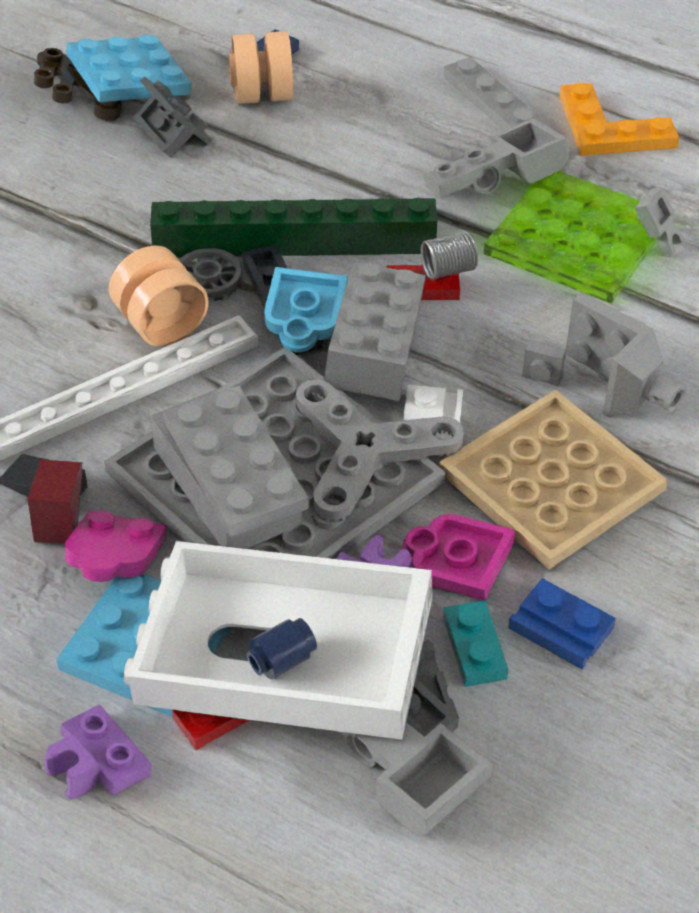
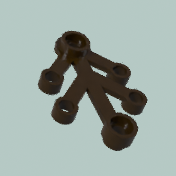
M47 48L38 53L37 64L40 68L34 72V84L40 88H50L53 86L52 99L55 102H71L73 87L76 86L95 102L94 114L97 118L113 121L120 117L121 101L99 102L68 56L60 49ZM62 75L61 82L54 85V76Z

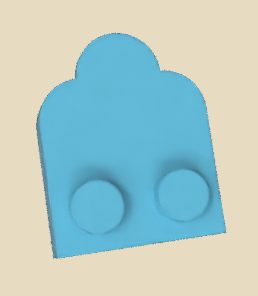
M275 267L264 309L267 329L274 334L280 335V342L283 347L293 352L307 351L316 344L317 340L331 338L346 289L348 276Z

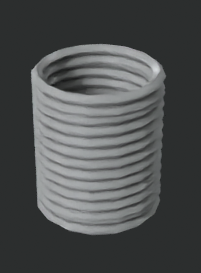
M467 231L423 241L421 245L423 267L427 276L432 280L472 271L478 266L477 246L474 238Z

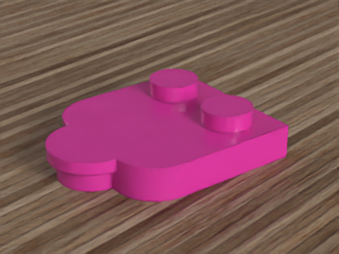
M89 510L65 542V560L70 566L81 569L82 575L90 581L104 582L113 579L115 576H139L146 572L167 539V525L153 523L146 518L132 519L116 516L105 510Z
M445 514L435 518L429 527L420 526L410 530L403 541L402 549L409 551L413 568L432 570L433 587L484 601L515 543V530L456 514Z

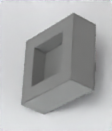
M529 340L525 349L522 376L559 386L563 377L566 349Z

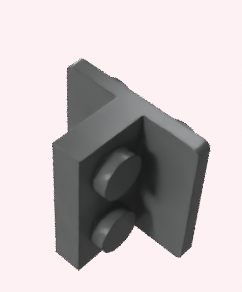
M145 76L140 80L152 96L133 118L166 155L172 158L193 134L206 144L212 141L210 136L204 131L208 127L207 124L195 113L189 114L192 108L181 97L177 95L176 98H171L170 96L173 93L159 80L153 83Z

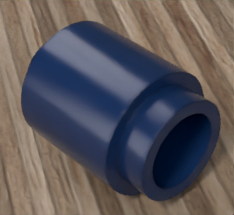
M302 618L294 621L287 619L250 640L251 650L247 652V658L251 667L259 676L265 674L266 677L272 680L308 660L310 653L317 649L316 638L309 625Z

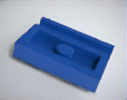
M542 578L521 603L515 615L512 614L509 618L508 628L576 667L583 669L589 657L595 654L614 629L616 618Z

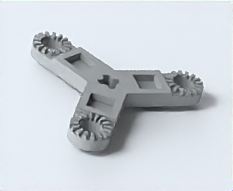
M313 379L305 381L296 391L297 409L300 410L301 414H305L312 421V425L338 448L313 494L315 513L319 514L321 519L326 518V521L333 519L334 522H338V519L343 521L346 516L350 517L379 463L427 459V456L431 455L443 456V454H446L447 457L450 456V453L456 454L457 450L460 451L463 444V427L457 420L450 417L372 423L330 383L324 380ZM313 393H315V396L319 393V396L324 398V400L319 402H312L307 399L309 395L312 397ZM441 431L443 433L448 431V435L451 434L452 438L440 440L434 437L433 434L436 435L437 432L440 434ZM361 442L363 445L357 446V443ZM371 443V447L368 448L366 444ZM334 494L337 498L341 496V499H344V502L338 505H330L324 501L325 497L328 499L329 495L334 497Z

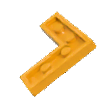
M575 83L560 86L559 96L580 156L673 149L678 147L679 136L671 117L606 122L592 83Z

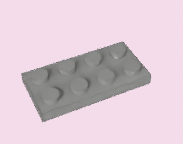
M240 386L163 411L165 425L229 538L309 509V497Z

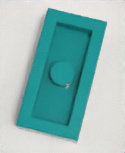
M486 600L444 607L443 619L464 686L468 687L507 680L509 669Z

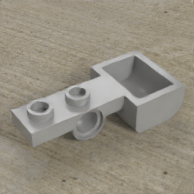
M531 118L489 137L490 146L471 150L463 158L436 166L435 170L424 174L426 187L441 198L467 186H470L480 194H489L498 187L501 179L500 172L505 169H509L529 183H534L560 171L566 165L569 158L567 138Z
M406 722L402 740L340 732L346 737L349 749L361 763L368 767H373L378 763L385 769L375 778L376 798L381 807L412 833L421 837L430 832L491 778L492 763L441 723L424 737Z

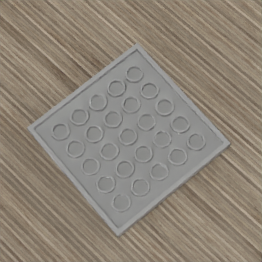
M282 348L222 386L225 390L236 386L241 387L309 497V509L301 511L302 525L247 549L336 559L341 551L348 553L445 483L446 472L429 458L379 463L350 517L346 516L343 521L338 519V522H334L333 519L326 521V518L321 519L319 514L315 513L313 494L338 448L312 425V421L305 414L300 413L296 404V391L303 382L313 379L324 380V377L293 352ZM336 389L372 423H382L343 391ZM313 393V396L309 395L307 400L319 402L324 400L323 396L320 397L319 393L317 396ZM152 431L104 461L106 472L164 525H167L183 542L220 546L154 449ZM358 442L357 446L363 445V443ZM371 443L366 444L368 448L371 447ZM334 494V497H331V495H329L328 499L325 497L324 502L330 505H338L343 503L344 499L342 500L341 496L337 498Z

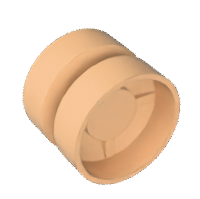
M288 31L266 32L264 51H258L253 33L232 35V53H228L231 87L235 86L237 104L259 103L261 84H266L271 102L292 101L293 68Z
M147 246L128 255L117 266L109 283V295L112 302L125 318L129 320L143 340L153 346H169L188 337L201 324L208 309L209 301L205 289L187 271L179 259L169 249L162 246Z

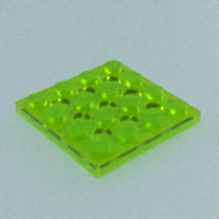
M558 171L531 185L484 243L483 254L612 304L657 240L656 237L649 238L638 218L635 207L640 203V200ZM578 231V232H581V233H579V234H574V233H572V232ZM533 239L532 242H527L525 240ZM605 243H611V244H613V245H612V246H606V245H604V244H605ZM558 251H564V252H566V253H564V254H559V253H557V252H558ZM596 263V264H599V265H597L596 267H593V266H590V265H588V264Z

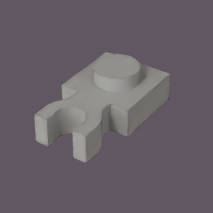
M663 188L650 189L635 207V210L649 238L656 237L657 247L661 256L674 254L676 251L674 245L683 243L685 240L682 232L673 223L677 216Z

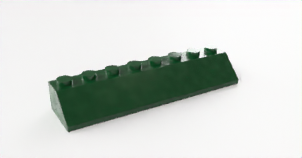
M435 198L152 202L150 230L152 246L165 247L176 257H183L189 252L204 248L221 249L233 254L235 257H242V252L274 244H276L281 256L421 254L423 241L437 238L438 221Z

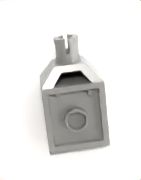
M580 292L573 299L566 355L609 379L603 414L607 417L619 415L637 409L645 400H651L669 412L674 411L684 396L685 391L683 390L686 388V385L665 376L661 372L664 359L653 329L583 292Z

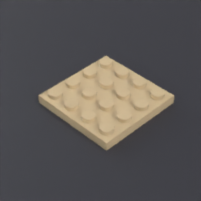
M556 389L465 445L460 451L457 450L456 454L452 453L439 462V467L446 472L445 478L496 524L515 530V540L548 570L666 491L668 479Z

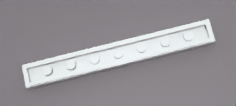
M238 315L1 418L0 461L259 346L258 335Z

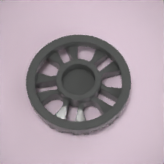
M204 248L189 252L179 259L187 271L205 289L208 297H214V301H217V298L224 299V294L226 293L229 296L232 295V292L236 291V286L241 281V264L233 254L227 251ZM197 259L198 262L195 265L189 263L190 261ZM223 259L229 262L224 265L220 264Z

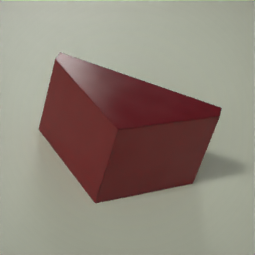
M40 459L27 499L34 542L65 544L68 537L77 527L83 462Z

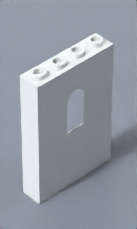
M176 541L170 558H164L161 584L158 590H153L151 593L149 617L146 624L141 623L139 626L136 640L137 650L134 658H129L126 662L124 683L130 687L134 705L402 740L432 603V570ZM298 618H302L309 625L317 642V649L310 653L308 660L272 680L266 677L265 674L259 676L253 670L249 661L218 657L208 647L211 636L216 631L225 627H241L267 631L287 619L294 621Z

